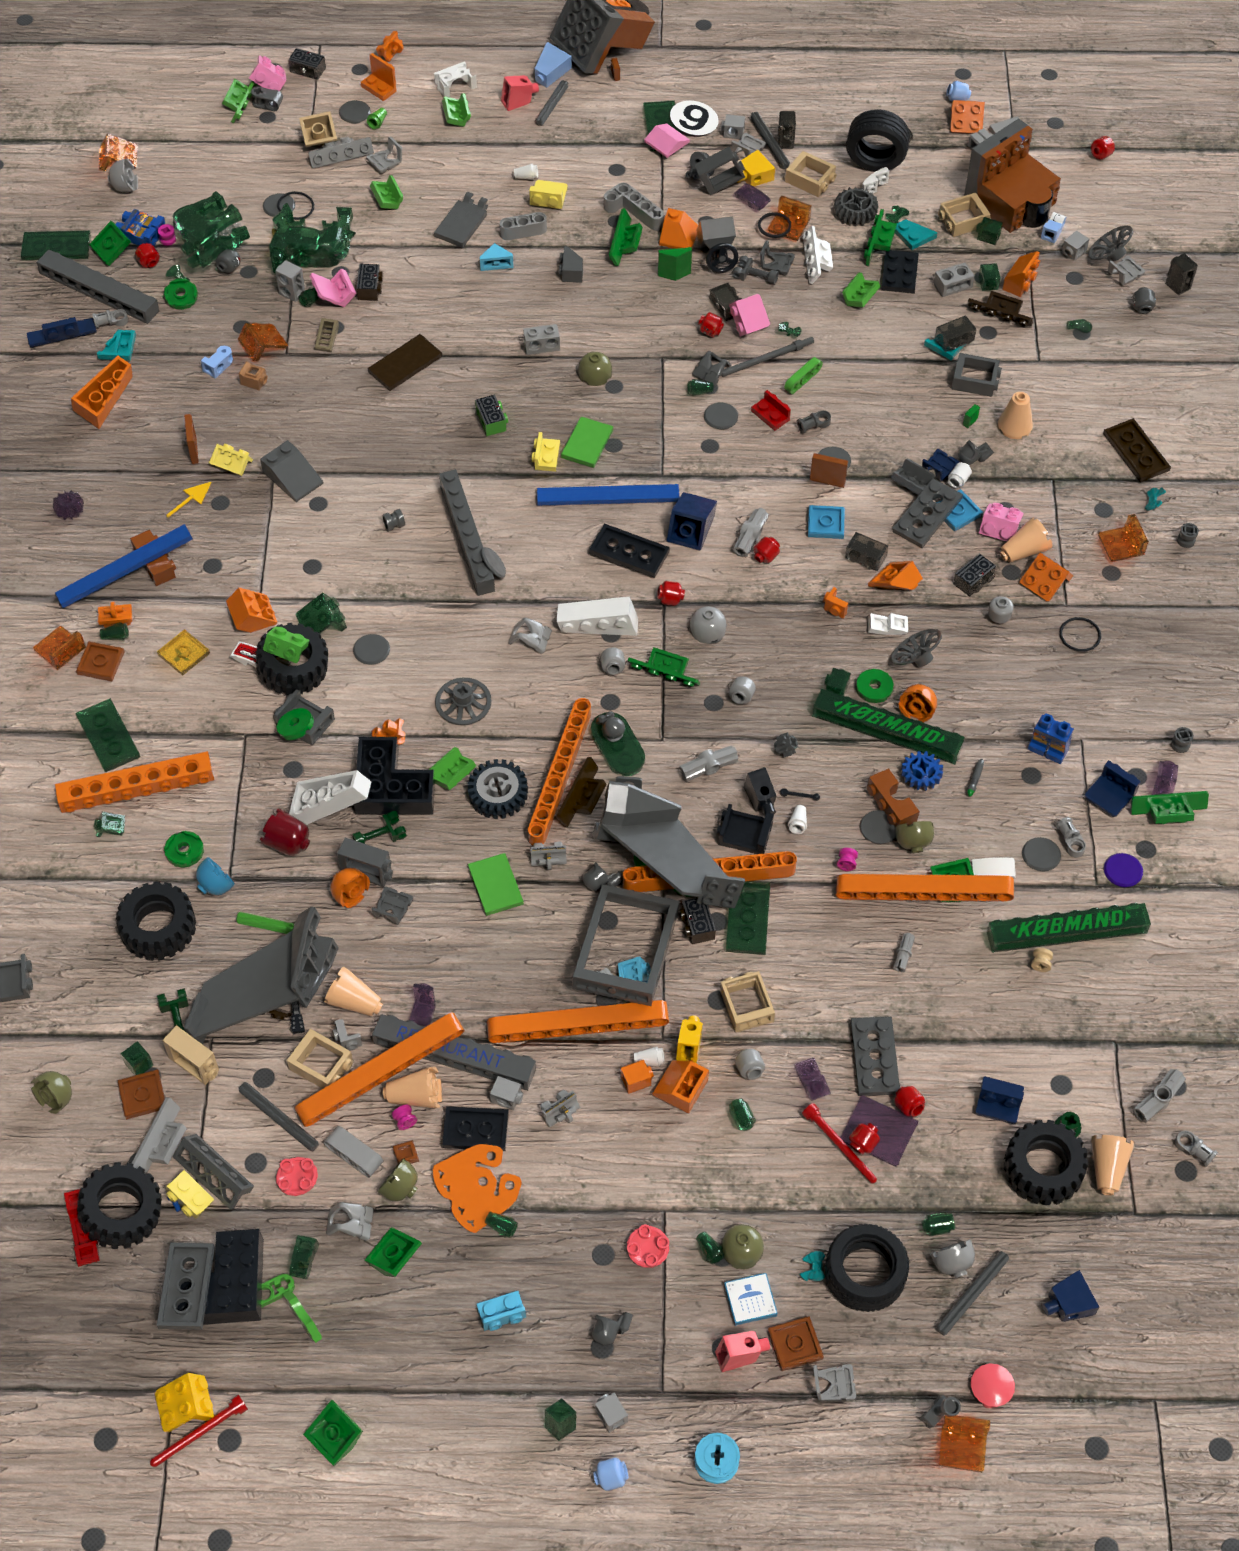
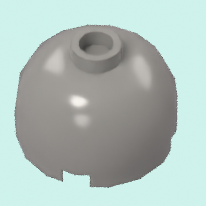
M121 159L114 162L110 167L108 175L110 185L123 193L132 192L138 188L137 174H133L132 170L135 168L129 159Z
M705 606L696 610L692 615L690 631L694 639L699 642L709 644L715 640L719 641L726 633V619L719 609Z
M968 1239L965 1243L961 1241L944 1247L937 1254L936 1251L930 1253L936 1268L946 1275L954 1274L955 1278L967 1274L966 1269L971 1267L975 1261V1252L971 1239Z

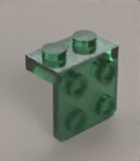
M321 593L296 613L299 624H303L306 628L309 626L314 629L313 632L317 631L319 634L330 626L341 632L347 628L344 621L345 616L339 609V602L334 597L331 598L324 593Z

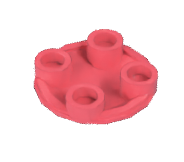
M295 1157L284 1159L281 1161L277 1171V1185L287 1195H304L316 1184L318 1178L317 1168L310 1158Z
M644 1224L629 1236L627 1252L630 1259L636 1265L644 1268H653L660 1265L667 1258L669 1239L660 1229Z
M989 1363L980 1366L975 1370L970 1380L973 1395L986 1408L1005 1405L1011 1400L1015 1392V1383L1012 1375L1006 1368L998 1364Z

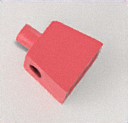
M525 75L506 76L503 82L501 102L507 111L527 105L531 102L532 93L539 92V86L537 83H532Z
M755 1331L723 1336L715 1351L721 1372L755 1363L761 1352L770 1350V1343L767 1337L758 1339Z

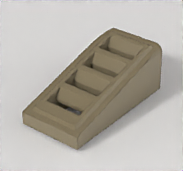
M321 318L315 350L332 352L339 329L338 320ZM320 343L329 344V346H321Z

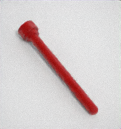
M812 1103L806 1107L802 1115L807 1120L815 1122L870 1183H876L877 1177L820 1116V1109L816 1104Z
M239 1394L231 1399L232 1402L229 1403V1407L152 1458L150 1465L157 1467L231 1415H237L238 1413L241 1415L247 1411L248 1408Z

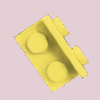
M539 432L538 438L534 440L536 452L532 453V462L535 463V470L556 472L560 440L543 439V432Z
M225 443L223 446L217 444L209 464L242 476L247 463H252L253 461L248 456L249 453L241 449L235 451L233 450L234 447Z
M185 1170L169 1183L165 1189L167 1197L174 1203L177 1201L182 1206L181 1210L189 1218L193 1216L196 1219L214 1201V1198Z

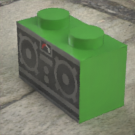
M495 394L476 399V413L486 436L506 431L508 417L506 413L502 412V403L500 400L497 401Z

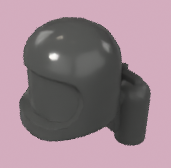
M694 152L690 157L691 169L686 172V177L700 179L694 164L710 156L705 152Z
M968 440L959 449L958 458L962 463L971 465L977 460L980 462L987 460L994 451L986 442L977 447Z
M612 711L607 712L605 716L600 715L596 719L597 725H602V734L606 740L616 742L623 737L625 725L621 719L614 717L615 715Z
M597 862L583 876L585 886L592 891L601 889L602 884L616 887L623 881V876L620 872L608 876Z
M623 1312L617 1321L596 1315L595 1320L597 1322L592 1331V1338L601 1345L612 1344L616 1339L618 1331L623 1335V1333L629 1330L633 1314Z

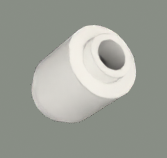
M962 462L957 463L948 476L949 485L956 489L962 487L972 474L970 466Z

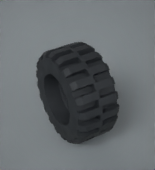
M287 623L284 626L283 624L276 626L283 627L293 634H301L304 638L309 639L308 647L301 652L308 661L298 666L284 665L276 659L278 656L264 651L263 647L267 634H263L257 645L256 666L261 681L266 683L268 688L271 690L274 688L275 692L280 694L284 692L286 695L292 694L297 689L303 694L304 691L308 693L313 690V687L316 688L321 684V681L326 676L328 667V648L326 647L325 640L321 639V635L317 631L313 632V628L309 626L306 628L303 624L299 623L298 625Z
M153 882L150 885L148 883L142 884L143 887H136L132 889L131 894L127 893L123 898L124 902H120L118 906L119 911L116 913V924L121 939L131 953H135L139 958L145 956L147 960L151 961L154 958L165 960L164 957L166 956L171 958L176 955L177 951L182 952L185 949V944H190L192 940L191 935L195 934L196 918L191 901H189L187 894L182 892L181 888L177 886L172 887L171 883L164 882V884H161L160 882ZM167 911L174 915L172 921L161 930L145 931L139 928L142 919L152 912Z
M1035 1120L1034 1125L1030 1122L1025 1124L1023 1129L1019 1128L1015 1132L1014 1137L1011 1138L1004 1157V1171L1007 1172V1181L1013 1182L1012 1189L1015 1192L1019 1190L1021 1192L1020 1196L1025 1200L1028 1197L1035 1204H1038L1039 1201L1043 1202V1205H1051L1052 1201L1055 1204H1060L1064 1198L1065 1200L1070 1199L1074 1192L1079 1190L1088 1167V1153L1085 1147L1082 1148L1084 1144L1080 1137L1076 1138V1132L1072 1129L1067 1130L1065 1128L1066 1125L1062 1123L1059 1125L1054 1124L1053 1120H1047V1123H1043L1042 1120ZM1036 1149L1050 1150L1061 1158L1065 1171L1056 1176L1042 1175L1029 1165L1026 1155Z
M114 1162V1166L109 1167V1164L103 1165L100 1172L96 1169L91 1173V1178L85 1179L83 1188H80L77 1211L78 1221L82 1224L81 1229L85 1234L89 1233L90 1240H98L99 1245L102 1247L112 1245V1249H118V1246L124 1245V1249L131 1248V1243L135 1242L136 1245L142 1243L143 1237L148 1238L152 1234V1230L156 1228L160 1217L162 1198L159 1193L158 1183L154 1182V1177L150 1173L144 1174V1168L139 1166L136 1169L132 1163H127L124 1166L121 1165V1162ZM112 1192H126L138 1200L140 1209L134 1216L128 1219L116 1220L107 1217L101 1212L99 1202L104 1196Z

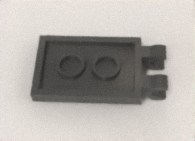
M466 192L463 201L458 200L435 230L434 237L464 248L487 216L486 210L488 205L486 202L488 199L481 197L478 205L473 204L474 200L471 199L474 194Z

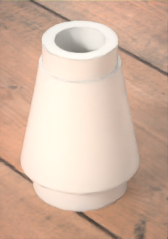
M529 164L514 169L515 179L534 180L538 178L537 165Z
M802 805L795 807L788 822L789 830L794 834H802L807 829L806 807Z
M656 1046L634 1053V1062L644 1060L646 1066L660 1067V1065L665 1063L663 1048Z

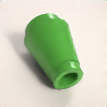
M380 108L370 114L367 118L368 126L372 129L380 128L387 115V111L384 108Z

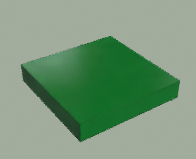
M110 221L89 245L110 266L131 241L113 221Z

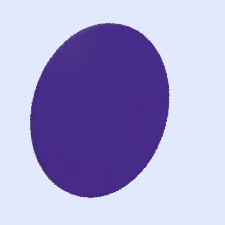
M1116 853L1106 860L1104 873L1111 883L1120 887H1131L1142 879L1143 867L1134 856L1127 853Z

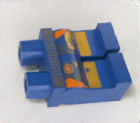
M134 209L132 213L125 211L122 214V222H125L124 224L117 222L116 225L128 237L131 243L136 245L149 243L155 246L160 237L158 228L165 224V219L159 215L157 218Z
M1042 714L1034 728L1033 737L1027 750L1044 756L1049 746L1045 758L1061 764L1069 751L1074 728L1070 727V723L1054 720L1052 715Z

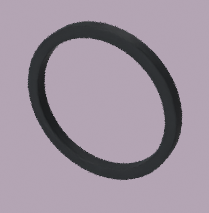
M777 212L767 213L759 219L758 228L767 237L780 238L790 232L791 221L784 214ZM779 216L788 222L789 227L784 233L773 235L761 228V222L766 217Z

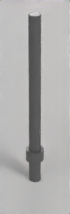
M809 337L804 340L793 341L788 346L728 367L723 370L721 376H727L794 350L799 351L803 347L813 344L814 338Z

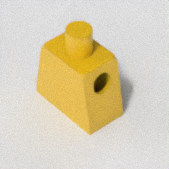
M759 150L741 160L745 167L743 171L745 178L737 181V183L745 181L750 187H754L775 179V167Z
M689 1016L688 1020H682L676 1061H692L697 1064L703 1023L700 1022L697 1016ZM685 1046H691L692 1049H687Z

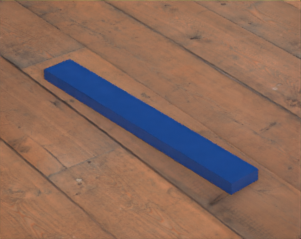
M679 484L537 488L538 506L677 502L680 498Z
M183 524L55 592L61 606L65 608L193 540L186 525Z

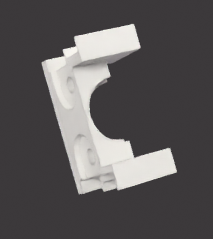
M465 61L434 73L435 84H437V89L443 97H450L449 88H451L452 82L458 78L466 82L471 89L477 88L476 75L472 76L470 69H466Z

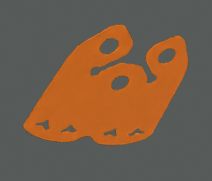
M478 1144L445 1159L433 1167V1178L438 1191L444 1198L452 1201V1213L456 1220L465 1229L473 1233H477L507 1210L516 1201L522 1181L520 1177L507 1173L501 1176L498 1190L499 1195L495 1196L494 1192L497 1184L495 1176L490 1169L476 1166L477 1162H481V1164L490 1167H498L502 1162L503 1150L498 1146ZM490 1151L496 1154V1158L492 1161L487 1159V1153ZM439 1170L441 1172H444L442 1178H440V1173L438 1172ZM481 1177H486L488 1183L485 1186H481L478 1180ZM507 1181L514 1183L512 1190L506 1189L505 1184ZM444 1185L450 1186V1192L447 1191V1188H445ZM458 1207L465 1209L463 1211V1215H461V1211L458 1209ZM468 1220H469V1221L474 1220V1222H473L474 1226H472V1224H471V1223H468L467 1221H468Z

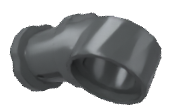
M824 410L811 413L806 418L797 419V425L801 433H806L808 429L813 427L826 428L831 424V414ZM826 417L828 420L820 421L819 418Z

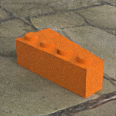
M120 356L114 358L71 398L73 411L100 429L133 377L131 364Z

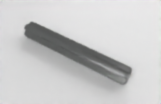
M561 80L537 116V125L542 126L567 90V81Z

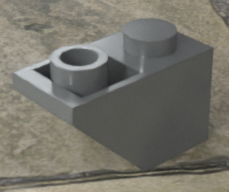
M564 246V253H560V263H563V265H559V275H562V282L582 283L583 258L568 246Z

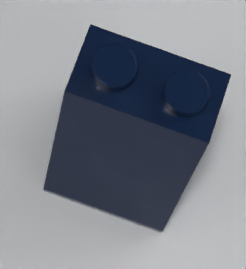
M683 492L671 512L667 542L701 551L715 517L717 501Z

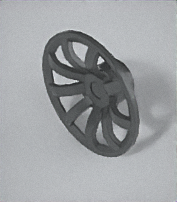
M1124 225L1107 232L1092 245L1088 253L1089 257L1092 260H1101L1110 256L1112 261L1119 260L1127 252L1124 246L1132 238L1133 228ZM1120 230V232H1119V234H1118V238H1117V237H1116V232ZM1112 235V243L1106 238L1107 236ZM1101 241H1104L1107 244V246L1101 245L1099 243Z
M927 629L910 636L897 646L892 653L891 660L896 665H906L915 662L918 667H923L933 660L931 651L937 647L942 639L941 632L938 629ZM921 636L920 646L917 644L915 638ZM911 641L915 649H912L911 647L906 646L905 644Z
M465 677L456 678L445 683L437 692L435 701L439 715L444 720L455 725H470L480 721L487 715L492 703L490 691L482 682ZM458 682L453 690L448 688L450 685ZM463 682H471L473 683V685L470 686ZM478 686L484 690L482 694H475L473 692ZM444 691L452 695L450 698L440 699ZM487 697V704L482 705L478 703L475 699H483ZM452 703L448 710L443 712L440 704ZM471 704L476 708L483 710V712L476 716L472 710ZM458 706L457 719L449 717L448 715ZM464 707H466L472 719L462 720Z

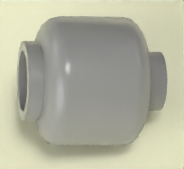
M1003 596L992 599L988 610L989 618L1000 624L1008 622L1012 617L1014 607L1012 601Z
M611 647L602 652L600 660L602 670L605 673L616 675L624 670L625 657L620 649Z
M737 677L729 689L730 698L735 703L747 704L751 701L756 690L754 682L747 677Z
M744 1049L735 1059L739 1073L745 1079H757L765 1070L764 1061L760 1053L755 1049Z

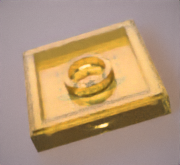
M184 629L160 648L157 654L183 676L210 654V650Z

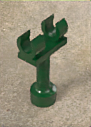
M392 811L387 815H382L385 826L361 834L360 831L353 833L352 838L365 844L366 840L368 841L386 833H389L393 842L404 839L407 835L404 826L393 830L391 825L398 823L400 820L397 812Z
M185 988L177 990L179 999L167 1002L165 993L157 995L161 1013L171 1011L174 1027L177 1025L185 1031L179 1012L180 1008L189 1006Z

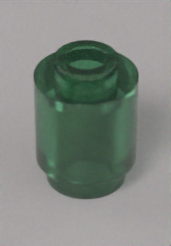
M742 1098L732 1101L729 1104V1113L737 1129L747 1131L753 1128L756 1118L748 1102H745Z
M941 1212L925 1215V1220H922L923 1231L928 1233L929 1236L948 1234L950 1231L955 1230L952 1213Z

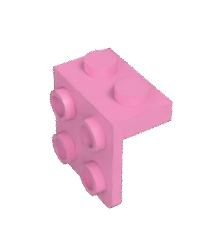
M259 55L257 58L258 64L250 74L249 79L263 88L280 91L286 82L285 70L279 65H273L272 61L266 56L261 57Z
M340 269L331 280L314 273L310 275L312 285L317 291V296L322 300L332 302L334 305L345 307L357 294L346 270Z
M759 294L729 304L730 312L740 337L770 325Z
M1000 503L989 504L983 515L979 534L1008 541L1017 532L1024 513L1020 512L1017 508L1011 507L1009 509L1003 507Z

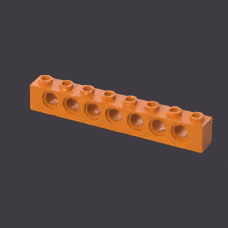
M206 751L57 783L55 788L61 813H70L83 808L111 804L120 800H130L139 796H149L153 793L167 792L180 787L186 788L194 784H204L213 781L214 775L209 753Z

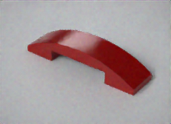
M80 1189L64 1193L78 1267L100 1261L97 1240H90L89 1233L85 1234L81 1229L82 1224L78 1221L77 1208Z

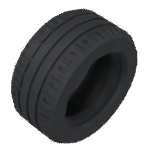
M881 109L865 111L851 122L846 141L847 153L853 162L866 170L876 172L884 167H887L889 170L894 169L904 161L907 155L910 131L904 120L893 112ZM878 135L889 139L893 144L889 146H876L865 141L863 137Z
M866 1223L850 1226L841 1231L829 1247L825 1262L826 1282L829 1289H831V1293L834 1294L833 1296L837 1297V1300L847 1307L857 1311L861 1310V1312L879 1311L890 1306V1304L892 1305L903 1292L909 1273V1257L903 1243L888 1229ZM860 1249L873 1250L881 1254L887 1261L890 1275L887 1280L879 1285L872 1287L861 1286L852 1281L846 1274L843 1261L853 1251Z

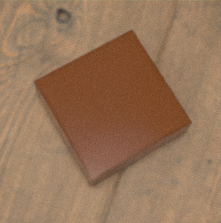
M611 58V73L615 81L620 80V66L617 58Z
M413 1140L393 1146L397 1163L403 1158L411 1164L419 1162Z

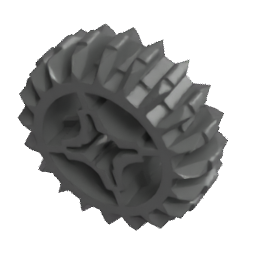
M856 186L854 189H851L849 187L848 190L843 189L842 193L838 194L835 199L834 209L836 216L839 217V220H843L844 224L848 222L850 226L852 224L864 226L865 222L870 223L871 220H874L878 213V201L873 192L869 193L868 189H857Z

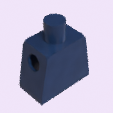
M1080 1270L1053 1286L1048 1294L1050 1301L1042 1304V1308L1047 1316L1057 1312L1063 1322L1093 1316L1099 1309V1305Z

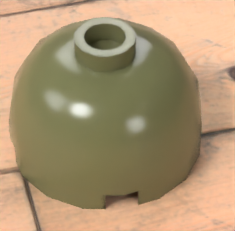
M589 352L579 362L578 376L582 382L584 380L590 386L604 385L612 377V364L605 354Z
M918 821L910 825L906 823L895 827L897 841L901 847L911 850L912 853L923 852V848L928 847L934 839L933 823L931 821Z
M47 1071L31 1081V1083H34L31 1090L41 1106H44L46 1103L51 1107L50 1113H58L70 1102L72 1097L71 1081L66 1075L55 1071Z
M403 1158L381 1185L378 1193L384 1198L395 1202L402 1201L406 1197L411 1198L418 1189L415 1186L418 1180L416 1169Z
M740 1224L731 1227L725 1233L722 1239L721 1253L723 1259L727 1260L732 1267L743 1270L752 1268L763 1256L764 1243L761 1234L750 1225Z

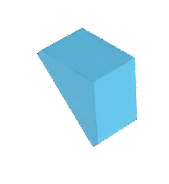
M495 243L480 256L481 271L514 268L513 254Z

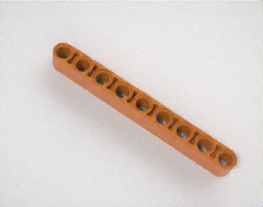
M586 698L577 699L573 705L530 821L528 840L532 846L534 843L544 844L546 842L591 718V703Z
M785 851L716 858L713 860L727 876L745 878L746 882L793 876L796 871L797 857L794 853ZM648 866L629 867L623 872V889L636 892L675 889Z
M841 874L837 876L836 896L844 900L1011 901L1014 899V878L1001 875Z
M655 1000L652 1006L626 1003L497 1016L487 1020L488 1040L491 1043H504L661 1027L669 1023L667 1003L663 1000Z
M449 1013L300 1102L294 1109L304 1127L311 1126L456 1039L465 1030L455 1013Z

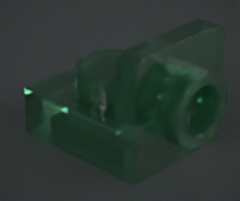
M102 811L99 818H96L94 821L96 837H101L102 833L120 836L124 833L125 815Z

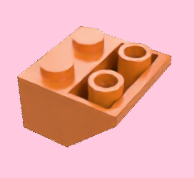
M1036 251L1020 256L1006 275L1002 290L1019 297L1022 296L1024 291L1027 292L1031 284L1030 282L1035 281L1038 274L1036 269L1040 264V252Z
M238 587L226 600L235 627L238 630L251 633L278 623L269 598L263 593Z
M672 1060L652 1095L689 1114L708 1082L709 1070L692 1061Z

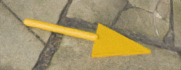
M212 482L184 489L183 491L189 497L166 516L170 517L191 499H194L201 505Z

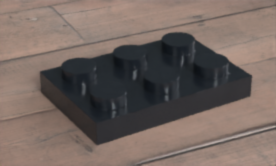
M896 250L885 251L881 290L915 294L919 253Z
M446 1106L443 1148L468 1149L478 1144L498 1146L503 1151H506L509 1109Z

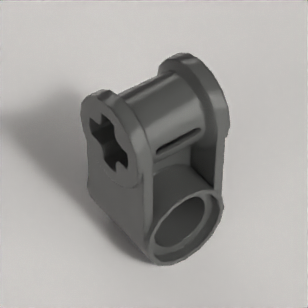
M259 86L251 90L253 96L252 105L255 108L277 111L283 100V94L280 91Z

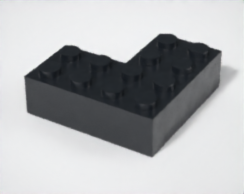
M359 737L356 770L369 779L371 785L368 798L354 804L356 814H388L396 811L397 814L433 815L435 793L434 770L398 769L399 747L397 737Z
M259 1229L216 1232L215 1268L210 1276L203 1325L261 1321L264 1239ZM186 1281L181 1285L180 1289L188 1290L192 1283ZM180 1303L177 1307V1310H186L188 1307V1303Z

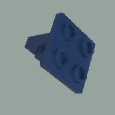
M984 1076L976 1107V1115L1016 1124L1024 1096V1086Z

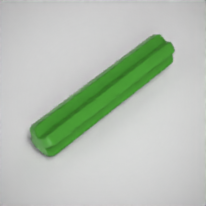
M239 912L236 918L239 924L285 934L293 931L294 924L244 912Z

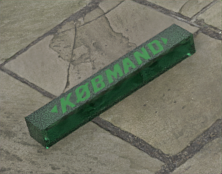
M821 689L813 707L812 717L916 752L920 751L922 754L927 751L928 756L934 754V758L956 765L965 739L964 736L958 733H952L940 727L931 726L922 721L889 712L884 708L871 706L866 702H860L830 690Z
M1131 903L1125 906L1112 905L1101 909L1095 907L1085 911L1073 910L1069 913L1055 912L1045 916L1015 917L1004 921L998 919L989 922L987 936L991 952L994 953L1147 934L1151 922L1145 903Z

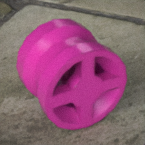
M164 224L158 228L161 244L169 246L176 242L175 230L172 225Z
M841 848L839 850L838 856L840 859L837 861V867L844 871L855 870L857 865L855 860L858 858V852L852 848Z
M408 1104L396 1108L391 1114L393 1119L397 1120L399 1130H406L417 1122V1118L411 1113L412 1108Z

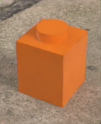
M644 1060L621 1068V1079L628 1094L651 1086V1079L654 1077L650 1065L646 1066Z

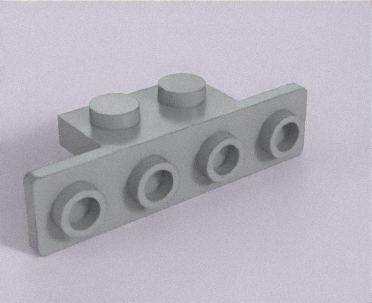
M349 136L340 138V141L327 142L321 145V149L308 152L312 168L374 153L370 137L354 141Z
M165 1098L132 1161L134 1168L137 1169L140 1166L145 1169L144 1174H147L152 1162L169 1164L187 1129L183 1124L174 1123L180 1107L171 1098Z

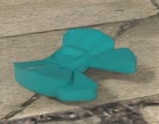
M1152 488L1147 492L1149 497L1148 504L1145 506L1147 511L1158 508L1163 503L1161 500H1157V497L1166 493L1165 489Z
M814 1251L803 1258L804 1262L812 1264V1270L800 1273V1276L805 1281L809 1279L811 1281H820L825 1278V1274L822 1272V1262L825 1254L821 1251Z

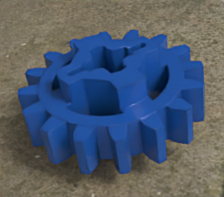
M917 751V755L910 753V757H905L904 763H902L901 776L905 777L904 782H910L909 787L916 785L917 790L923 787L926 791L928 786L933 789L935 783L939 784L943 776V765H939L940 759L935 760L934 754L928 756L927 751H925L924 755L920 751Z

